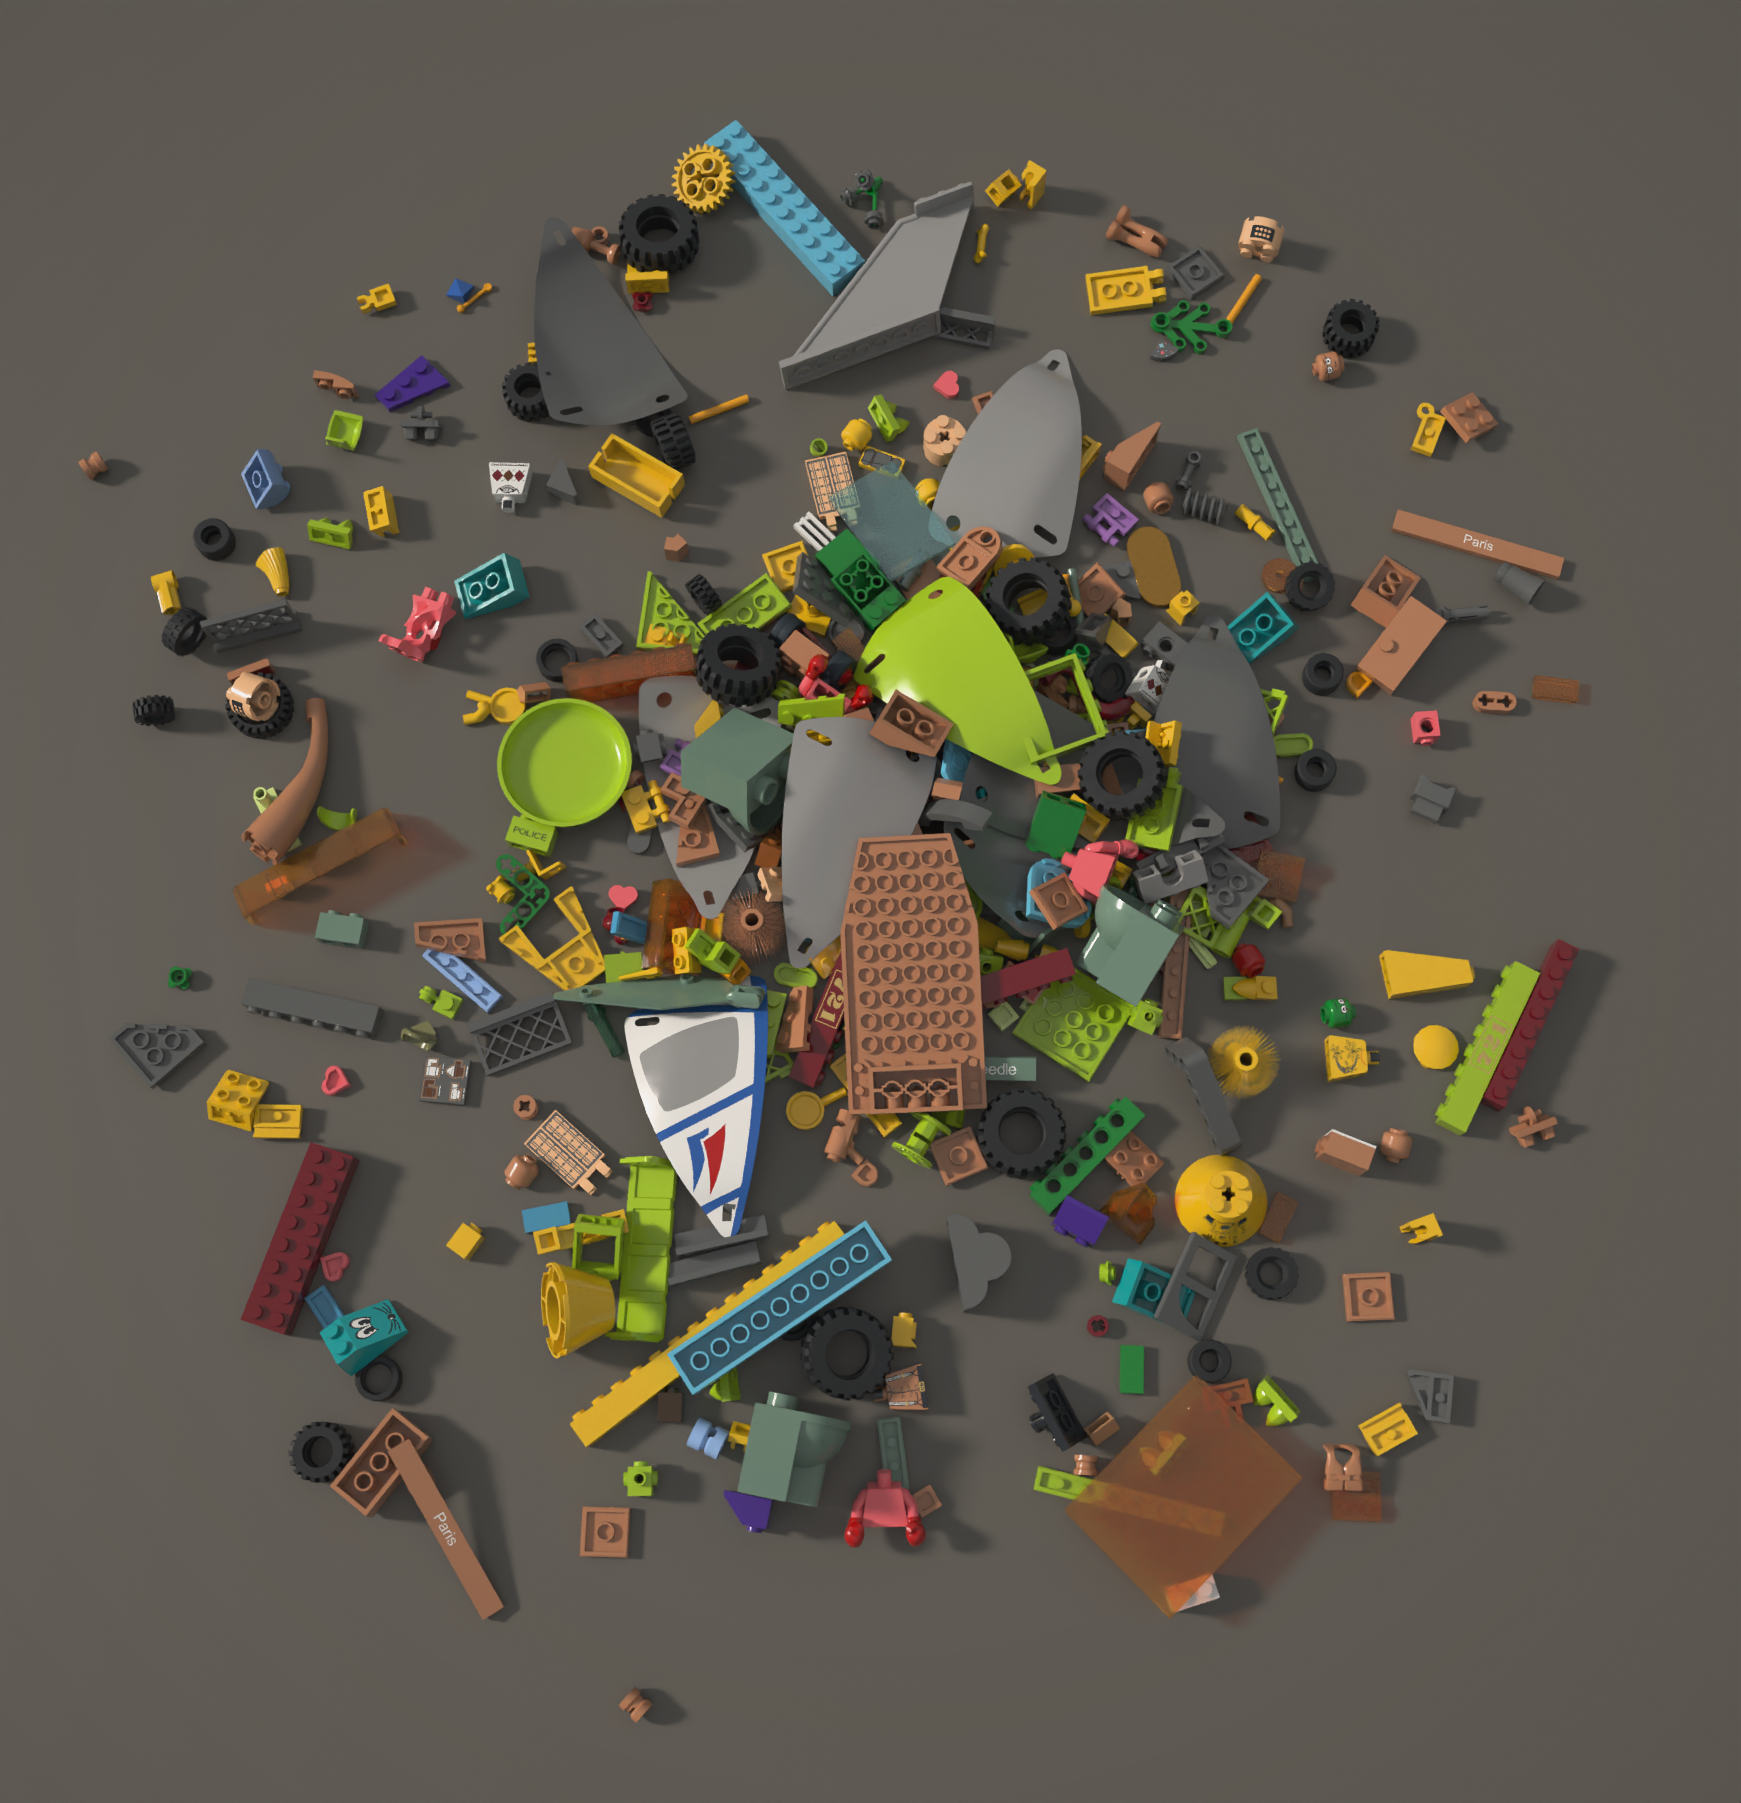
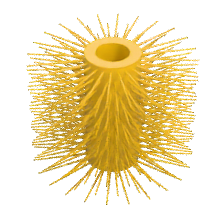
M1237 1028L1235 1033H1238V1035L1234 1034L1232 1030L1229 1033L1226 1032L1228 1034L1226 1036L1229 1037H1226L1225 1040L1220 1039L1221 1042L1219 1040L1218 1042H1213L1215 1046L1212 1048L1214 1049L1210 1050L1213 1053L1211 1055L1217 1057L1209 1060L1210 1064L1214 1067L1212 1069L1214 1075L1220 1074L1216 1079L1226 1073L1229 1074L1219 1085L1220 1087L1225 1083L1221 1091L1224 1088H1228L1225 1090L1233 1092L1234 1095L1239 1093V1100L1241 1096L1240 1090H1242V1097L1244 1093V1099L1245 1094H1247V1097L1249 1094L1250 1097L1251 1093L1252 1095L1255 1093H1249L1248 1090L1262 1092L1259 1089L1268 1086L1266 1082H1270L1269 1078L1267 1079L1270 1073L1271 1077H1273L1269 1068L1278 1066L1274 1065L1275 1063L1269 1064L1267 1062L1280 1060L1271 1056L1273 1053L1271 1052L1272 1049L1265 1051L1271 1045L1256 1053L1255 1050L1269 1036L1259 1043L1264 1034L1259 1037L1251 1034L1249 1031L1247 1033V1028L1246 1033L1243 1030V1038L1242 1028L1240 1031L1241 1037ZM1232 1038H1233L1234 1043H1233V1044H1232V1043L1230 1044V1043L1228 1042V1040L1230 1041V1039H1231V1041H1232ZM1226 1041H1227L1228 1044H1227L1226 1048L1223 1049V1050H1221L1220 1048L1224 1047V1046H1223V1045H1225L1224 1042L1226 1043ZM1264 1076L1265 1078L1261 1079L1262 1082L1260 1081V1083L1258 1082L1257 1084V1079ZM1254 1081L1256 1085L1254 1084V1086L1252 1085L1251 1087L1250 1083L1252 1084V1082Z

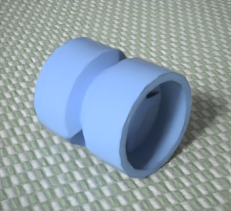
M699 1417L690 1434L687 1446L697 1451L703 1449L705 1455L717 1460L730 1431L719 1426L713 1428L711 1422Z

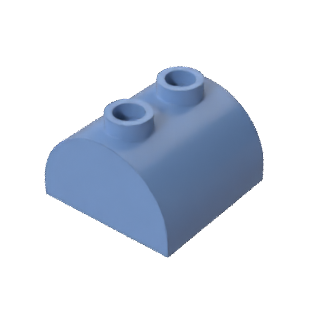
M257 449L241 473L256 509L273 507L282 502L290 492V484L288 481H284L282 476L283 469L281 464H277L273 453L266 449Z

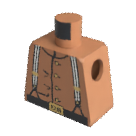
M922 1364L885 1375L886 1386L876 1387V1391L873 1393L874 1402L889 1400L890 1410H928Z

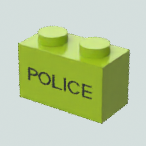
M513 815L505 841L510 847L524 851L530 849L538 855L550 858L559 833L556 827L537 823L525 815L520 817Z

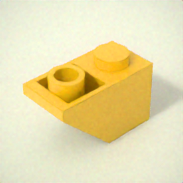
M715 700L710 702L694 725L696 738L721 719L720 717L724 716L722 703L718 704Z

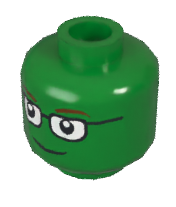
M1346 998L1327 1000L1320 1009L1321 1020L1329 1028L1349 1027L1353 1018H1356V1008Z

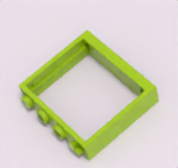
M1076 653L1024 672L1029 682L1070 667L1096 735L1038 755L1031 737H1022L1031 765L1034 763L1039 765L1046 762L1045 759L1053 756L1058 758L1094 745L1095 739L1099 737L1102 740L1106 738L1105 734L1109 732L1106 720H1102L1099 714L1101 712L1100 704L1097 699H1093L1091 694L1093 691L1090 679H1085L1083 673L1085 671L1084 663H1082L1081 659L1077 658Z

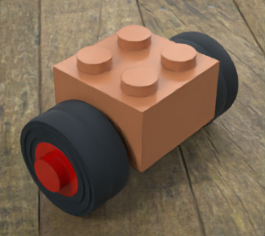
M793 613L784 615L776 623L769 635V640H773L780 650V659L784 671L791 676L794 674L802 682L810 659L817 654H823L828 658L829 662L826 670L820 673L817 678L837 691L843 689L855 673L858 665L856 659L844 651L836 653L830 659L827 652L803 635L806 629L804 621Z

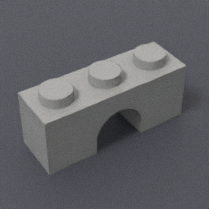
M1196 849L1176 856V869L1169 876L1162 877L1154 865L1133 872L1138 895L1145 904L1155 903L1161 898L1174 896L1181 891L1197 888L1203 883L1209 882L1203 858Z

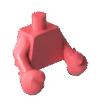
M1129 839L1090 843L1086 847L1081 848L1077 856L1065 852L1061 864L1072 868L1069 879L1073 881L1072 884L1079 895L1096 905L1100 895L1099 890L1103 884H1109L1119 855L1133 859L1137 857L1139 848L1135 842Z

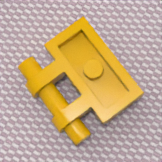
M656 780L648 782L650 788L648 792L644 793L640 785L624 791L621 796L636 835L656 828L655 818L661 817L663 823L670 822V809L663 800L661 787H658ZM654 799L657 806L656 809L651 810L648 803L649 800Z

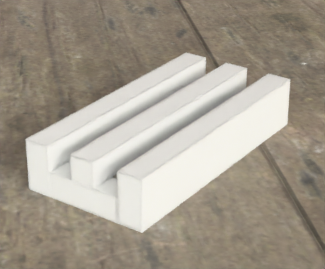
M807 512L805 517H802L798 523L794 524V529L819 552L823 547L802 528L803 525L825 546L830 542L808 521L816 526L830 541L836 537L816 517Z

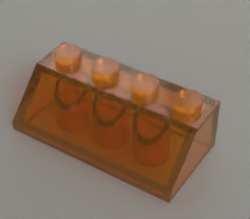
M670 878L653 881L641 968L651 969L657 967L664 974L683 975L675 974L672 929L683 927L699 929L701 914L694 900L679 881Z

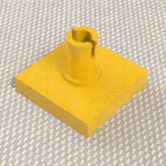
M795 594L791 603L792 608L789 609L788 613H793L805 622V632L825 638L832 618Z

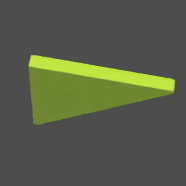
M648 571L636 645L637 650L664 653L680 652L685 655L697 656L700 642L705 635L692 622L681 606L675 602L664 586L659 583L653 573ZM650 624H653L652 630L656 625L666 628L667 631L663 634V637L668 635L670 629L677 639L680 640L681 637L676 632L686 635L684 637L688 639L684 648L643 642Z

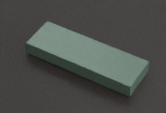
M901 1418L877 1419L883 1469L891 1470V1481H900L902 1488L909 1489Z

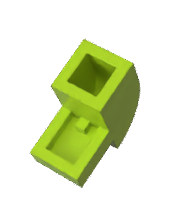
M695 929L684 948L697 957V962L718 973H730L741 956L726 942H716L701 929Z

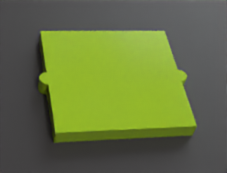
M621 951L620 954L604 955L606 983L621 982L619 980L620 976L643 971L641 952L625 953Z

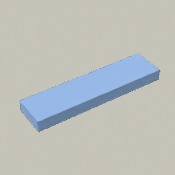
M428 949L422 955L423 958L488 1014L504 998L457 956Z

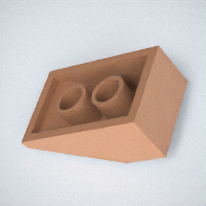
M1157 421L1119 443L1114 451L1110 450L1104 460L1106 463L1102 469L1104 471L1103 480L1125 492L1157 443L1161 423Z
M1384 555L1351 606L1386 628L1402 608L1421 577Z
M896 689L869 734L889 746L935 757L953 723Z

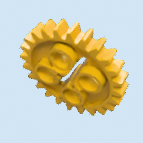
M698 144L696 150L691 147L689 148V155L683 152L684 160H677L680 163V167H674L678 172L672 175V177L677 182H674L672 186L678 188L674 191V194L679 196L678 201L682 200L685 202L687 207L689 206L694 213L697 211L703 214L704 211L710 213L711 208L717 211V204L724 206L722 199H729L727 192L733 191L729 186L735 183L731 179L735 172L729 170L734 165L728 162L730 157L725 155L724 151L713 145L710 147L704 144L702 147ZM716 183V187H715V189L712 191V187H713V185Z

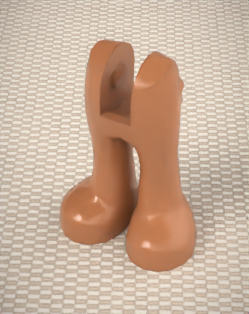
M1125 204L1121 207L1116 220L1111 223L1105 236L1108 240L1124 242L1141 250L1148 256L1156 258L1162 254L1161 248H1165L1168 243V239L1161 233L1135 222L1130 217V208Z

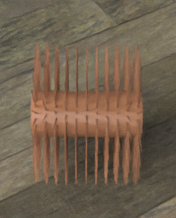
M752 889V902L748 891L750 909L749 906L747 909L741 896L742 903L739 902L738 906L733 907L735 912L732 913L730 911V916L722 917L729 919L724 920L728 922L718 923L733 925L720 930L725 931L721 933L725 934L723 936H726L723 939H726L727 943L731 942L729 945L736 947L735 950L737 948L742 950L743 948L746 957L753 961V957L749 953L750 950L755 955L756 965V953L760 963L758 945L759 948L761 945L767 959L766 951L770 954L768 951L772 950L769 947H775L774 941L779 946L780 942L778 940L783 939L776 935L783 934L777 931H781L779 929L786 930L781 928L786 927L781 926L786 923L781 921L785 915H782L783 913L779 914L776 911L778 907L770 909L771 903L765 906L760 895L758 896L755 893L759 904L755 898L753 903Z

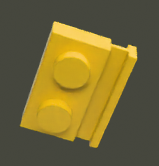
M258 1104L255 1108L253 1138L301 1139L300 1130L302 1129L303 1106Z
M1401 1403L1395 1404L1358 1425L1375 1457L1418 1434L1408 1415L1401 1407Z

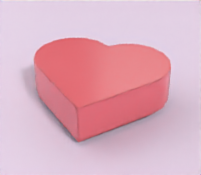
M946 371L933 385V389L948 399L956 398L959 394L957 374L953 371Z
M615 885L610 888L609 897L616 907H622L626 910L638 900V893L634 887L627 886L623 888L620 885Z
M331 1066L326 1070V1079L322 1083V1090L325 1094L334 1096L351 1086L347 1076L340 1067Z
M336 1252L320 1258L324 1276L332 1282L339 1281L343 1277V1270L350 1264L349 1256L342 1252Z

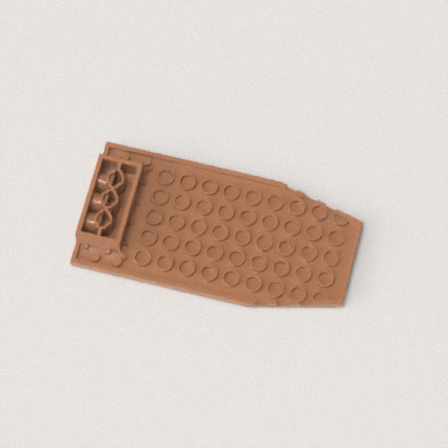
M951 834L859 838L840 930L849 1114H885L987 1108L978 922Z

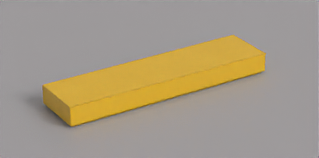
M845 1053L829 1065V1067L848 1091ZM895 1113L866 1114L884 1138L902 1125V1122Z

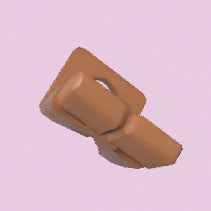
M1323 1444V1448L1327 1452L1324 1489L1326 1491H1342L1343 1489L1346 1491H1362L1363 1480L1361 1475L1363 1474L1359 1449L1354 1444ZM1334 1449H1347L1353 1454L1350 1460L1342 1465L1337 1460Z

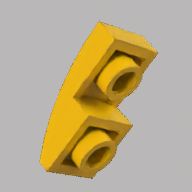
M1112 619L1105 643L1120 657L1126 658L1139 643Z

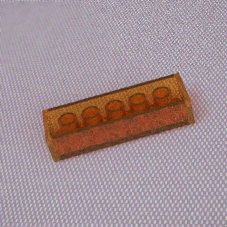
M679 643L674 647H656L652 651L647 652L634 651L630 655L622 656L616 654L607 659L593 658L584 663L570 662L566 666H561L567 698L580 699L592 703L637 695L643 682L650 678L695 676L696 663L692 645Z

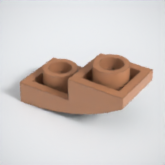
M314 370L313 379L318 388L323 390L334 389L337 397L343 399L358 398L359 394L354 384L329 372Z

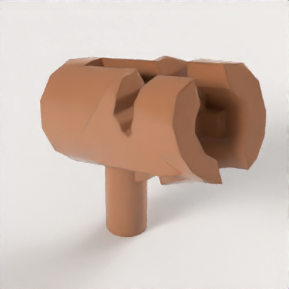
M845 1109L839 1110L836 1121L843 1127H833L824 1153L828 1154L827 1159L840 1163V1160H846L848 1155L858 1165L864 1160V1157L854 1149V1141H852L854 1135L857 1136L860 1115L849 1114V1111Z

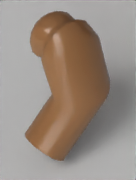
M1282 898L1271 900L1270 903L1282 911V928H1293L1292 908Z

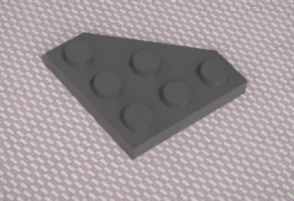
M802 552L797 557L793 593L846 627L851 620V608L820 563L813 556H808Z
M1220 844L1202 855L1209 881L1205 883L1210 916L1229 930L1265 888L1269 879Z
M126 1023L108 1038L152 1089L206 1044L190 1025L168 1026L162 1024L138 1025Z

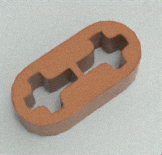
M1481 691L1472 702L1476 711L1491 714H1508L1515 708L1517 703L1513 694L1497 691ZM1481 698L1488 702L1485 706H1483L1482 702H1479ZM1503 699H1506V702L1510 703L1507 708L1503 703H1501Z

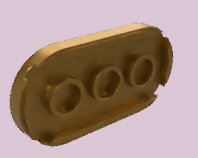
M1141 527L1135 530L1128 539L1126 547L1128 559L1131 560L1141 599L1145 603L1151 604L1152 607L1164 608L1169 606L1170 601L1180 593V577L1167 536L1155 527Z

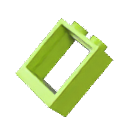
M578 1214L574 1223L572 1268L607 1278L609 1281L618 1280L622 1270L625 1219ZM583 1233L616 1236L614 1264L583 1261Z

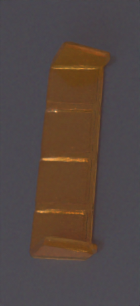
M383 807L234 886L232 891L243 917L251 925H257L259 921L254 912L285 897L288 893L328 874V872L352 859L364 855L369 850L394 837L402 846H405L408 842L389 808Z

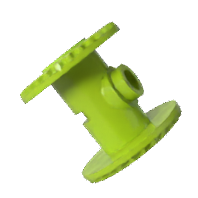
M910 1112L913 1117L919 1120V1123L905 1146L893 1142L892 1148L910 1161L930 1169L932 1163L923 1156L937 1132L950 1136L951 1130L924 1112Z

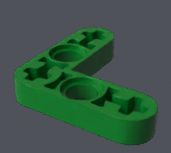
M503 854L498 857L496 867L525 896L500 923V931L503 935L507 933L505 931V923H511L515 919L511 916L513 913L524 921L522 925L519 921L514 925V927L518 925L522 930L550 898V889L515 857L509 854ZM510 858L512 860L510 865L515 869L517 865L521 867V869L515 872L513 878L509 876L512 873L510 869L505 868L503 870L501 868L503 865L502 859L508 860ZM522 872L527 873L530 877L529 883L527 885H520L517 882L518 874ZM536 888L539 890L544 888L546 890L544 892L546 897L544 899L539 898L535 902L539 906L535 908L534 904L526 899L528 896L531 899L536 896ZM522 904H528L532 909L528 917H523L519 913V907Z

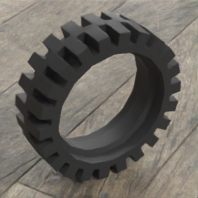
M258 672V676L275 681L279 687L281 705L274 718L264 724L254 725L247 723L241 715L236 714L232 710L230 700L227 697L226 701L228 703L225 706L230 721L241 733L258 739V737L266 739L267 735L273 737L276 731L280 733L283 731V726L287 727L289 725L288 719L291 720L293 717L291 712H294V700L286 685L279 678L273 677L268 673L265 675L263 672Z

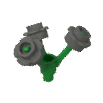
M860 170L856 173V180L854 181L858 190L854 191L851 186L847 188L842 187L840 199L844 205L847 204L850 207L853 206V203L857 202L856 195L866 192L868 195L873 196V210L867 213L864 222L866 225L868 224L870 229L876 230L884 225L883 214L877 211L878 190L883 183V179L879 176L874 178L869 170Z

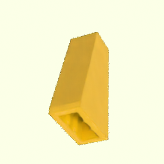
M1391 950L1383 951L1379 955L1388 999L1464 988L1471 985L1475 979V972L1473 967L1470 966L1469 960Z

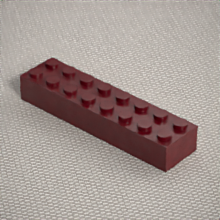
M310 1142L240 1320L283 1335L292 1336L305 1302L304 1298L308 1295L320 1264V1258L323 1256L360 1161L359 1159Z

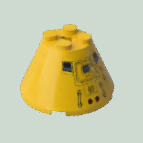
M1210 1155L1195 1161L1181 1175L1175 1190V1209L1181 1224L1190 1234L1191 1232H1196L1220 1247H1230L1243 1243L1258 1231L1266 1216L1267 1194L1260 1176L1246 1162L1229 1155Z

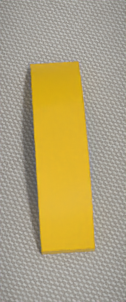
M624 1209L601 1215L625 1219L624 1234L629 1232ZM574 1223L533 1232L538 1255L572 1249ZM583 1233V1246L616 1236Z

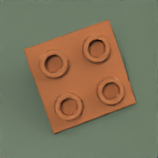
M1132 1131L1104 1158L1107 1161L1106 1164L1117 1170L1116 1174L1120 1173L1122 1175L1121 1179L1125 1178L1131 1189L1135 1188L1137 1191L1164 1164Z

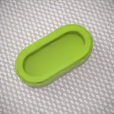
M1304 733L1280 734L1273 737L1277 758L1301 757L1302 754L1313 748L1312 738Z
M781 963L774 970L775 981L781 986L789 988L809 986L814 989L818 984V976L811 968H795L790 963Z

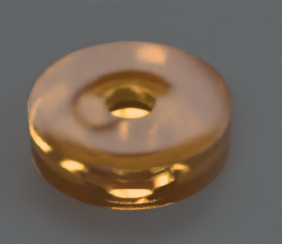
M1282 558L1268 561L1261 573L1262 584L1273 593L1286 592L1284 589L1285 580L1291 570L1295 569L1294 565ZM1275 574H1281L1282 578H1277Z

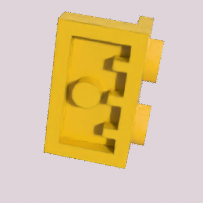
M683 927L672 929L675 974L702 973L701 964L696 961L697 957L684 948L694 930L698 928Z

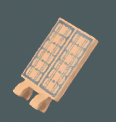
M842 452L805 460L819 520L826 519L827 528L831 533L837 532L835 517L842 515L847 516L849 529L858 527L856 512H860V504L847 453Z
M556 1110L524 1143L574 1190L580 1185L591 1196L597 1190L587 1180L597 1169L606 1178L613 1173L602 1162L606 1155Z

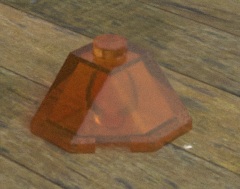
M1140 1183L1114 1192L1100 1211L1109 1217L1108 1220L1141 1245L1155 1225V1218L1152 1217L1153 1206L1157 1203V1196L1145 1183Z

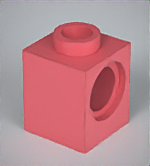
M1437 711L1415 712L1411 717L1413 743H1421L1422 746L1433 745L1441 736ZM1421 726L1428 727L1430 733L1424 732Z

